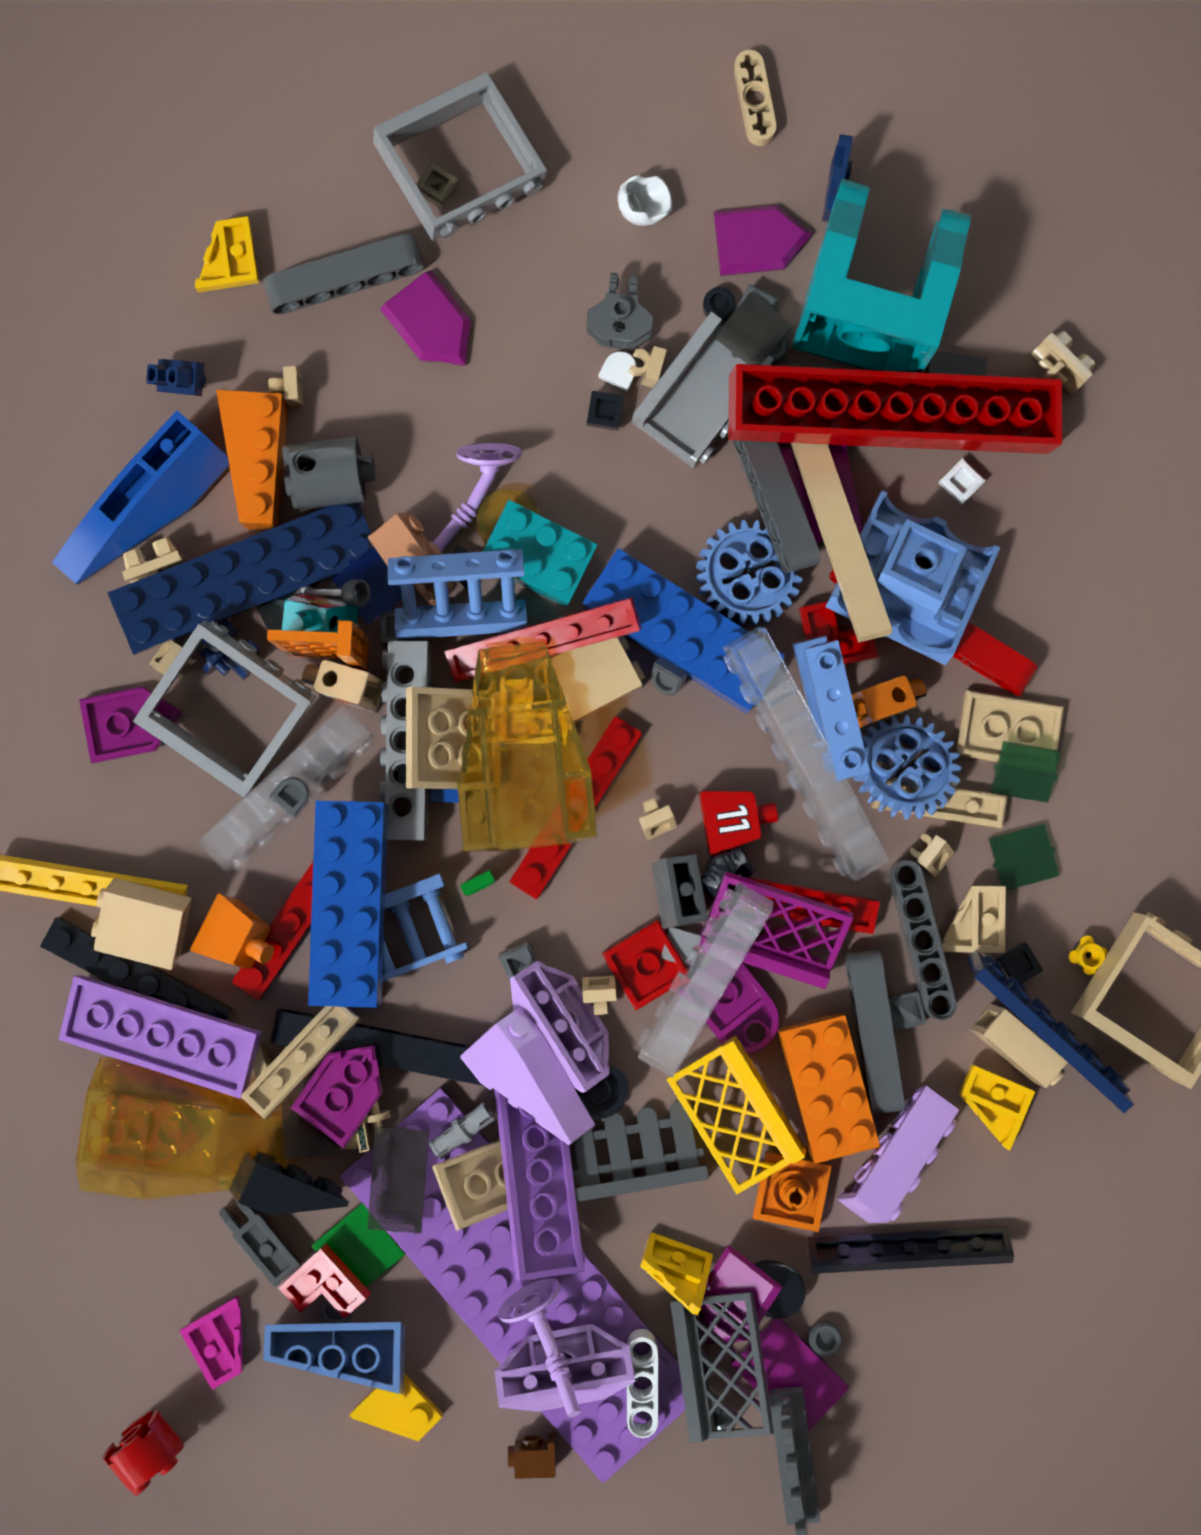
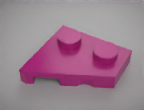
M238 1295L179 1330L212 1390L239 1375L244 1370L241 1299Z

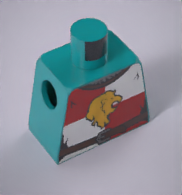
M300 592L285 600L282 630L338 633V620L353 621L356 625L358 606L349 605L344 600ZM333 616H336L337 623L335 621L330 622Z

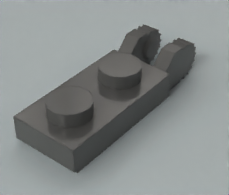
M237 1202L238 1207L249 1218V1221L242 1226L234 1212L224 1206L219 1211V1215L233 1232V1238L274 1287L302 1264L300 1259L261 1212L258 1213L257 1210Z

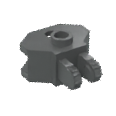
M611 272L609 293H606L603 301L588 310L587 334L601 347L635 350L651 339L653 316L638 302V275L631 274L629 278V295L617 294L616 292L619 287L618 273Z

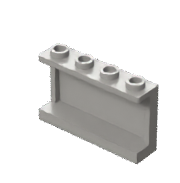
M713 312L708 315L632 415V423L693 469L699 462L705 464L716 449L712 445L719 436L724 439L728 435L729 374L736 364L772 366L774 361L769 355L767 358H764L722 327V319Z

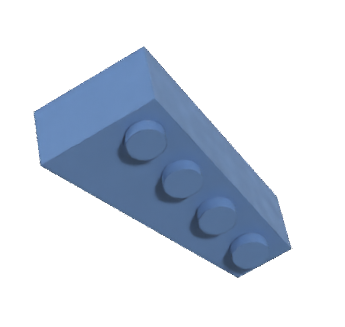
M402 1322L265 1325L263 1361L404 1395L405 1324Z

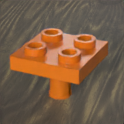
M765 1151L763 1161L773 1164L784 1157L780 1153ZM803 1158L797 1163H791L758 1183L752 1218L819 1232L832 1166L823 1162L815 1164L812 1160Z

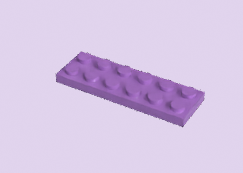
M76 975L73 977L58 1040L241 1099L240 1096L249 1085L262 1032L87 976Z
M494 1089L516 1281L585 1272L569 1145L536 1123L535 1117L519 1106L517 1109L508 1103V1098Z

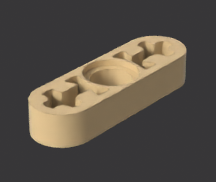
M744 50L738 54L735 60L734 75L746 135L752 144L765 146L773 140L776 132V119L766 69L760 53L755 50ZM744 62H750L751 66H755L753 81L748 82L749 75L747 68H744ZM751 91H759L764 96V101L760 105H752L747 101L746 95ZM762 114V125L764 128H767L765 135H761L759 130H755L758 121L757 115Z

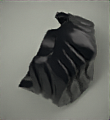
M740 846L711 856L701 876V883L703 889L715 899L725 871L748 878L756 870L752 860L746 851L744 852V848ZM729 884L726 890L728 897L739 887Z

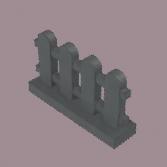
M680 1101L672 1104L669 1119L657 1120L656 1112L650 1107H644L637 1114L638 1124L625 1126L623 1117L616 1113L605 1118V1130L592 1132V1129H590L572 1144H574L578 1170L572 1171L573 1179L579 1178L581 1185L580 1188H574L576 1202L709 1179L707 1166L700 1167L698 1161L699 1157H704L703 1148L696 1149L692 1127L693 1122ZM672 1127L677 1153L663 1155L659 1129ZM640 1133L643 1159H630L627 1141L628 1134ZM607 1138L611 1164L598 1166L594 1140ZM678 1161L680 1170L666 1172L665 1163ZM646 1168L647 1176L633 1177L632 1169ZM601 1174H613L614 1182L601 1184Z
M803 1386L769 1389L787 1525L795 1524L796 1535H808V1523L820 1522V1510Z

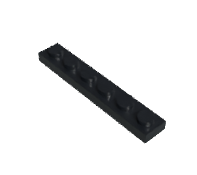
M55 917L40 945L41 948L121 988L226 1021L233 1009L152 965L95 951L96 937H92L91 933L60 917Z
M1008 1226L808 1237V1252L812 1274L1013 1263L1014 1260Z

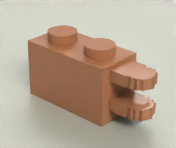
M409 513L395 514L368 537L387 566L388 558L442 554L440 549L433 542H429L423 534L424 527L421 522ZM447 581L448 594L454 590L452 581ZM429 583L414 584V590H418L426 602L434 606L436 598L432 586Z

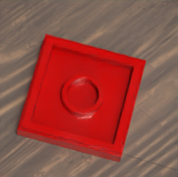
M659 920L654 921L602 953L635 1011L692 977V974L683 962L665 929L662 928ZM664 945H666L675 962L661 959Z

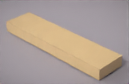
M891 778L886 784L891 785L898 778ZM901 785L905 792L914 793L908 785ZM953 787L956 792L951 799L947 798L948 802L943 808L937 806V810L933 815H930L925 810L923 815L924 817L1001 829L1004 823L1007 796ZM878 800L872 802L871 808L878 809L880 802ZM886 807L884 810L891 811V808Z
M325 1006L240 1097L263 1119L267 1120L361 1019L348 1007Z

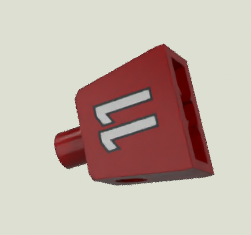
M703 791L699 793L709 855L762 838L760 825L778 822L776 804L756 805L754 792Z

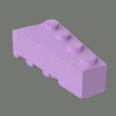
M928 1086L917 1088L906 1102L905 1110L900 1111L891 1123V1127L895 1129L892 1134L887 1132L879 1140L880 1147L874 1148L873 1154L876 1157L873 1161L869 1160L864 1166H860L853 1177L856 1178L855 1181L857 1183L850 1193L843 1190L836 1200L868 1223L894 1221L904 1207V1204L901 1202L907 1192L911 1193L920 1183L922 1178L919 1175L925 1164L929 1165L937 1156L939 1141L943 1136L947 1137L957 1123L954 1118L959 1109Z

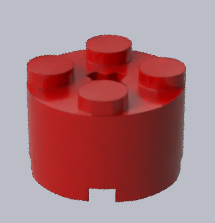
M155 1410L154 1413L149 1411L121 1433L123 1438L118 1446L113 1442L104 1452L102 1459L124 1486L137 1496L150 1485V1479L157 1473L165 1475L177 1464L178 1459L175 1456L184 1448V1444L180 1436L158 1410Z

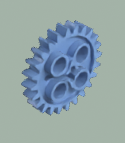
M742 520L739 529H736L731 522L727 526V534L720 528L717 529L715 534L717 540L710 537L707 539L706 545L709 549L702 548L699 554L705 560L698 561L696 564L697 569L704 571L696 576L697 582L705 583L700 588L699 594L709 593L710 595L705 604L709 606L716 603L718 605L716 611L719 613L726 611V617L730 620L737 616L739 626L743 625L746 618H750L751 624L756 626L760 616L767 624L771 620V612L779 618L783 613L781 606L789 609L792 605L789 597H796L799 593L793 586L800 585L803 578L794 574L801 570L790 573L783 571L767 529L760 530L759 520L755 521L752 528H748L746 521ZM750 548H762L766 557L761 559L755 558L751 554ZM720 559H732L736 568L732 570L723 568L720 564ZM770 562H775L776 566L774 567L771 566L759 569ZM745 568L749 572L759 569L753 578L749 574L741 576ZM766 576L773 577L777 581L778 587L774 589L766 587L762 578ZM739 577V578L733 580L731 583H728V584H723V583H722V580H724V579L727 580V579H732V578ZM736 587L743 588L747 592L748 598L745 600L735 598L732 594V589Z
M905 715L902 723H899L897 718L892 716L888 725L883 720H880L876 728L869 727L866 733L867 736L862 735L870 773L855 776L854 781H864L859 792L865 793L869 791L871 795L867 802L870 804L878 800L880 802L879 812L889 807L891 808V817L894 818L898 811H902L904 819L908 820L914 811L916 817L921 819L925 814V810L930 815H933L937 810V806L943 808L948 802L947 798L951 799L956 792L953 787L958 785L960 779L955 775H958L961 766L953 763L958 759L959 753H949L954 743L953 741L943 743L942 738L945 732L942 731L935 735L933 733L934 723L924 728L922 727V718L920 717L915 724H911L908 715ZM900 742L908 743L912 749L903 748ZM922 749L927 751V753L916 760L913 767H908L893 784H886L887 781L897 774L900 767H906L917 753ZM877 762L886 763L890 769H882L878 766ZM923 765H930L936 773L927 771ZM901 785H908L914 793L905 792Z

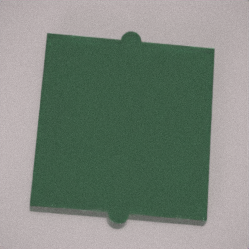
M1003 741L998 762L993 765L995 774L991 793L1048 803L1053 782L1058 779L1056 770L1061 754L1060 750Z
M1045 824L988 839L994 858L992 866L997 869L1001 886H1006V891L1060 876L1053 855L1055 848L1051 847Z

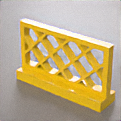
M736 1035L725 1041L723 1045L667 1077V1082L736 1195L791 1163L795 1164L805 1158L806 1148ZM721 1055L728 1066L726 1078L706 1074L709 1061ZM704 1065L703 1072L694 1071ZM731 1073L735 1077L736 1081L729 1080ZM686 1075L701 1078L697 1095L684 1092L677 1080ZM705 1079L724 1084L720 1101L701 1097ZM728 1085L743 1090L746 1095L743 1107L724 1103ZM689 1099L696 1101L694 1108ZM700 1102L719 1107L715 1124L701 1121L697 1114ZM748 1102H750L754 1110L747 1109ZM723 1108L742 1113L738 1130L719 1125ZM745 1114L760 1118L763 1123L761 1136L742 1131ZM706 1128L713 1130L712 1137ZM766 1130L772 1139L765 1138ZM717 1131L736 1136L733 1153L718 1149L715 1144ZM740 1137L759 1142L756 1159L736 1154ZM763 1143L776 1146L784 1158L773 1164L759 1160ZM724 1157L731 1159L730 1165H728ZM735 1160L754 1165L752 1176L739 1183L732 1171ZM758 1166L765 1168L760 1172L756 1173Z

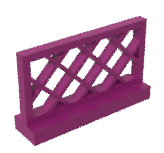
M725 871L709 912L708 920L703 924L698 948L826 989L830 979V971L853 920V913ZM732 884L743 888L747 896L731 902L726 893L728 885ZM769 896L775 898L778 907L763 912L757 900ZM751 902L757 915L742 921L735 908ZM802 907L808 910L811 917L795 923L789 910ZM728 911L736 922L728 927L714 923L716 916ZM783 913L789 925L773 931L767 919ZM830 917L842 921L839 929L826 933L820 922ZM762 922L768 934L758 938L749 935L746 927ZM815 924L821 936L805 942L799 929ZM793 932L799 944L790 948L781 946L777 938ZM825 943L830 952L827 959L824 960L812 956L809 948Z

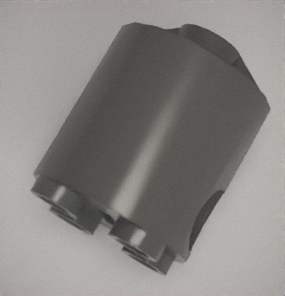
M357 436L290 443V445L282 446L284 463L289 465L290 475L285 476V488L287 495L291 496L294 509H309L366 501V483L376 481L375 465L372 454H361Z

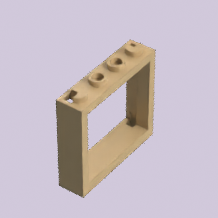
M1133 912L1071 1014L1176 1083L1192 1089L1201 1074V1027L1178 1064H1176L1096 1011L1144 932L1201 969V949L1198 950L1191 945L1192 938L1178 930L1171 932L1164 927L1166 924L1165 920L1156 917L1150 912L1147 915Z

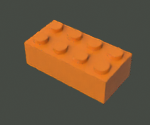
M839 1012L778 1028L777 1033L812 1161L817 1164L880 1147L846 1016Z

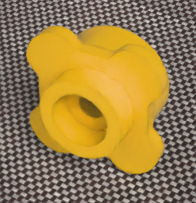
M1085 935L1080 938L1078 947L1069 952L1068 958L1071 963H1077L1081 966L1085 974L1092 975L1101 966L1108 951L1105 947L1094 943L1093 937ZM1087 952L1091 953L1089 958H1086Z

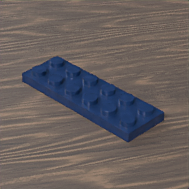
M977 950L967 958L974 977L1125 1114L1134 1105L1128 1095L1131 1089L1123 1081L1124 1077L1110 1064L1106 1067L1098 1059L1100 1057L1099 1054L1089 1044L1085 1042L1081 1046V1043L1074 1037L1076 1034L1065 1022L1060 1020L1056 1023V1020L1050 1015L1051 1011L1038 998L1032 1001L1031 997L1025 992L1027 989L1014 976L1008 979L1001 970L1002 966L988 953L982 956Z

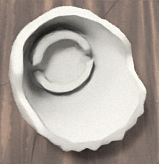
M640 175L633 176L622 183L618 191L617 201L619 210L624 218L632 224L638 226L653 225L672 212L673 201L671 199V192L665 181L659 176L648 178L641 177Z

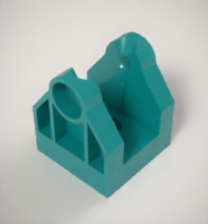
M842 178L791 349L864 370L922 373L937 351L962 267L971 215L956 210L942 209L939 221H936L911 297L848 279L847 275L853 258L870 187Z

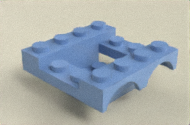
M881 490L863 526L860 538L892 626L891 635L886 637L946 665L957 649L1000 547L996 545L992 547H978L968 544L951 533L947 527V521L936 516L924 519L908 515L896 508L888 499L887 492ZM915 558H926L930 562L931 568H920L916 564ZM837 582L825 607L850 619Z

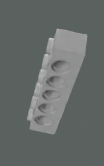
M388 641V650H383L382 653L383 669H387V682L382 683V701L387 702V715H382L381 732L382 735H386V748H381L380 754L381 767L386 768L385 781L380 783V799L388 804L387 840L429 841V789L406 788V783L401 784L398 781L397 772L401 766L406 765V750H401L398 747V738L403 733H406V717L399 715L398 707L406 700L407 687L431 688L432 645L428 641ZM404 668H412L414 671V678L408 684H401L399 681V674ZM407 798L412 804V809L407 816L402 817L397 812V803L401 799Z

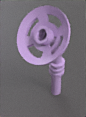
M477 443L463 446L456 451L458 459L480 466L482 475L467 503L462 502V509H456L457 514L451 515L452 520L433 541L441 552L462 528L466 529L468 527L466 523L473 521L471 517L476 518V511L493 483L496 473L499 472V466L510 464L522 457V450L519 447L502 443ZM504 455H509L512 458L506 459Z
M547 1278L533 1282L511 1295L501 1305L498 1316L505 1323L526 1319L529 1322H534L548 1358L545 1362L551 1374V1380L556 1381L567 1416L572 1418L579 1415L581 1411L569 1379L571 1372L567 1361H565V1355L560 1353L545 1316L547 1313L546 1308L559 1294L561 1285L557 1279ZM514 1310V1317H510L511 1312Z

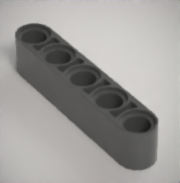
M406 233L270 274L263 279V284L272 313L285 314L416 274L424 268L415 235Z
M733 441L783 571L790 573L818 565L820 562L819 549L777 442Z
M910 860L898 861L890 867L888 880L916 988L920 995L924 1013L940 1021L947 1020L955 1014L957 1004L921 867L916 862ZM903 866L909 867L913 873L911 882L906 885L902 884L898 879V871ZM912 898H916L921 904L920 913L914 917H911L906 911L907 902ZM924 930L929 935V943L925 948L919 949L915 944L914 938L919 931ZM934 963L938 969L935 979L927 981L923 976V969L927 964ZM942 995L946 1000V1007L942 1012L934 1013L931 1008L932 1000Z
M872 949L846 953L845 964L864 1086L871 1114L877 1115L904 1111L903 1088L880 950Z

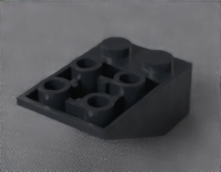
M257 1151L256 1155L248 1152L245 1153L229 1188V1191L238 1203L270 1216L348 1207L349 1201L342 1195L343 1189L336 1186V1182L323 1176H318L317 1180H314L312 1176L306 1174V1170L291 1163H288L287 1167L284 1168L281 1166L282 1164L275 1161V1157L262 1151Z

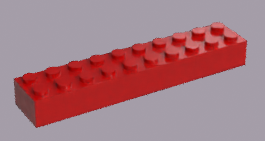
M736 364L729 374L728 440L1049 454L1062 445V379Z

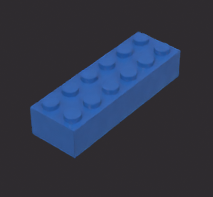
M619 548L582 602V609L586 610L633 597L642 629L624 636L659 658L661 656L688 673L687 677L746 715L786 656Z
M316 800L308 1006L377 1008L382 1003L388 829L387 803Z

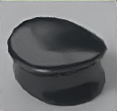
M608 1065L609 1075L586 1092L582 1093L575 1089L592 1119H604L613 1116L622 1109L628 1097L626 1078L620 1070Z
M763 1260L754 1264L783 1286L765 1316L779 1319L794 1315L803 1306L805 1300V1285L802 1277L796 1270L780 1261Z

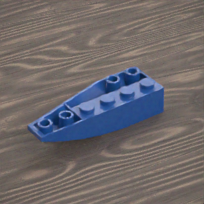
M176 410L107 487L70 535L52 563L75 584H80L190 511L229 468L228 456Z

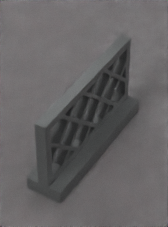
M754 1292L704 1296L702 1305L708 1304L718 1313L710 1326L700 1319L699 1313L698 1315L692 1314L678 1300L671 1301L690 1443L703 1442L707 1439L772 1435L774 1428ZM745 1300L747 1316L740 1324L727 1310L734 1301ZM726 1302L723 1308L717 1304ZM722 1318L737 1329L728 1343L713 1331ZM740 1334L744 1335L751 1342L752 1351L746 1359L732 1347ZM709 1336L723 1348L715 1361L710 1359L704 1352V1343ZM727 1353L742 1365L733 1378L718 1366ZM745 1369L756 1377L757 1387L752 1394L737 1382ZM714 1372L728 1383L720 1397L709 1387V1378ZM732 1388L747 1400L739 1413L735 1412L724 1402ZM751 1404L761 1412L763 1427H752L742 1418ZM719 1407L734 1419L727 1429H715L714 1413ZM738 1423L742 1428H735Z

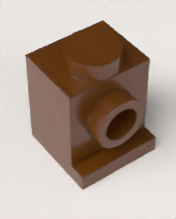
M549 1433L548 1440H542L540 1436L535 1435L525 1436L520 1441H515V1445L508 1446V1467H514L515 1479L556 1477L555 1433Z

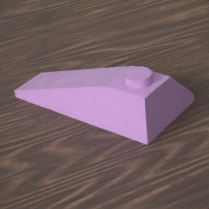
M522 1007L497 1022L461 1055L460 1058L482 1085L489 1090L493 1088L508 1098V1103L516 1109L519 1106L535 1117L536 1123L566 1144H572L595 1126L594 1121L542 1032Z

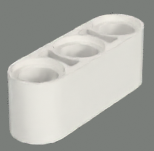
M637 1329L630 1334L627 1340V1345H629L634 1376L635 1379L641 1376L647 1377L651 1380V1384L646 1389H638L633 1383L627 1386L628 1429L634 1436L647 1438L654 1434L658 1426V1349L656 1338L652 1332L646 1329ZM642 1341L650 1344L651 1350L645 1355H639L633 1350L635 1344ZM645 1411L651 1415V1419L647 1423L640 1424L634 1421V1415Z

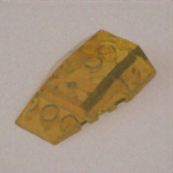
M545 642L478 649L472 688L473 697L467 719L468 728L462 751L461 773H459L457 783L463 851H510L571 844L598 837L591 768Z

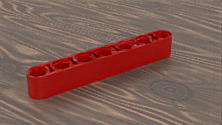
M832 569L828 578L836 584L837 579ZM969 621L953 655V658L1017 696L1022 695L1038 669V666L1030 659Z

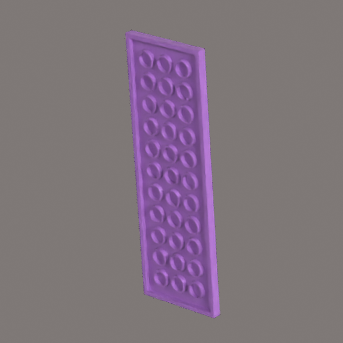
M441 1086L375 1144L370 1151H367L343 1172L340 1178L367 1207L376 1220L501 1365L525 1336L538 1333L534 1322H529L526 1319L505 1323L500 1320L498 1311L501 1305L515 1292L542 1279L554 1278L561 1285L559 1294L546 1308L547 1313L545 1316L551 1331L593 1324L626 1344L630 1334L637 1329H646L653 1333L658 1349V1426L654 1434L647 1438H639L634 1436L628 1429L627 1387L606 1399L578 1404L581 1413L572 1418L567 1416L565 1407L541 1411L598 1479L604 1483L685 1411L679 1363L583 1250L585 1272L516 1281L508 1210L456 1231L432 1166L490 1142L479 1130L472 1136V1141L456 1147L442 1160L438 1158V1155L434 1154L429 1146V1141L452 1126L451 1122L456 1118L461 1119L466 1115ZM514 1310L511 1312L510 1317H514ZM642 1341L635 1344L633 1350L639 1355H645L651 1350V1346L647 1342ZM641 1376L635 1379L633 1385L638 1389H646L650 1386L651 1380ZM641 1411L636 1413L633 1419L637 1423L644 1424L651 1419V1415Z

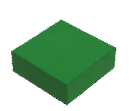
M489 870L461 884L460 887L465 896H470L496 883V879L492 870Z

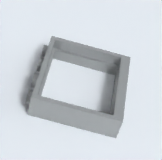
M487 72L374 127L373 144L432 241L441 236L442 238H448L454 235L459 230V227L469 222L470 224L480 222L487 216V213L497 208L499 210L508 208L514 203L515 199L525 194L526 196H531L537 193L542 188L547 172L545 166ZM483 103L525 174L436 218L395 151L394 146Z
M205 620L197 625L133 722L245 798L256 785L316 696L310 693L312 690L304 685L305 682L297 678L293 681L283 674L284 669L278 663L270 659L265 661L255 654L257 650L244 640L237 642L227 635L229 631L223 625L219 626L214 621L209 622ZM203 639L297 704L249 774L155 710Z

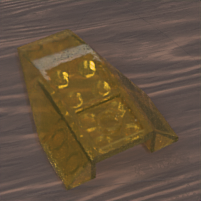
M100 1057L84 1102L75 1162L79 1188L81 1191L138 1199H155L228 1191L246 1152L256 1155L257 1151H262L275 1157V1161L286 1168L293 1116L275 1110L265 1120L242 1098L227 1095L116 1058Z

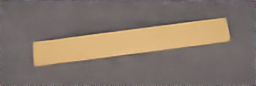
M790 443L858 643L891 635L892 626L828 445Z

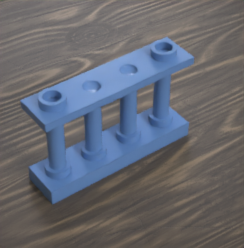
M522 549L388 558V585H400L403 608H395L396 640L505 633L526 627V599L516 600L514 577L524 576ZM501 578L502 601L483 602L481 579ZM467 580L469 603L449 604L447 581ZM434 582L436 605L416 607L414 584Z
M820 636L792 644L823 770L825 772L834 770L837 781L870 773L838 640L828 642L826 636Z
M437 874L385 894V910L390 908L392 914H396L414 962L395 969L384 941L382 982L443 958L446 964L465 957L463 950L470 948L467 941L457 945L439 898L442 895L440 888L447 886L442 874ZM420 896L422 901H426L445 949L428 957L424 953L408 910L411 907L409 900Z

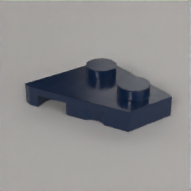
M839 135L831 160L822 221H829L841 179H850L852 161L848 160L853 136Z

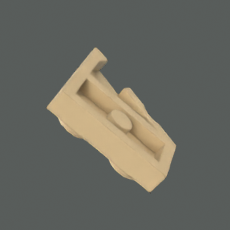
M970 885L941 941L943 952H974L977 950L979 953H1005L1006 886Z

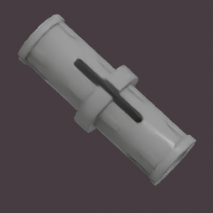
M482 1102L461 1119L456 1118L451 1122L452 1126L429 1141V1146L434 1154L438 1155V1158L442 1160L456 1147L472 1141V1136L493 1122L495 1116L490 1108Z

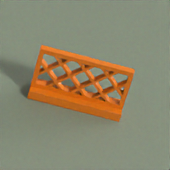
M338 620V633L288 630L267 631V640L290 657L341 659L351 668L368 671L370 639L353 621Z

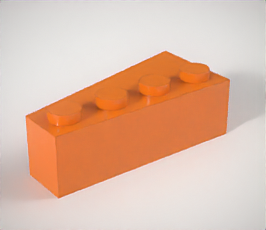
M216 390L239 522L247 530L267 531L280 525L284 472L282 446L286 445L288 403L284 396L279 393Z

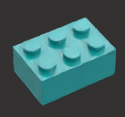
M508 499L483 552L522 549L524 576L514 577V582L566 607L598 544Z

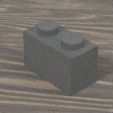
M697 855L665 858L652 863L662 928L691 925L708 920Z

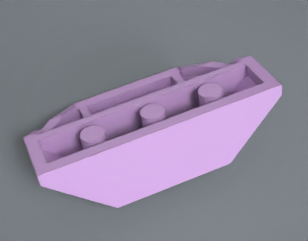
M540 961L534 962L510 978L513 1012L522 1007L542 1032L573 1087L584 1093L609 1075V1032L599 1016L594 1015L592 1005L590 1003H583V992L575 978L556 968L546 966Z
M593 1324L552 1331L560 1353H563L566 1357L565 1361H567L571 1372L569 1379L578 1404L606 1399L635 1382L630 1347L626 1343L620 1342ZM538 1334L525 1336L509 1354L504 1363L500 1364L494 1371L499 1408L540 1412L564 1407L556 1381L551 1380V1374L545 1362L548 1358Z

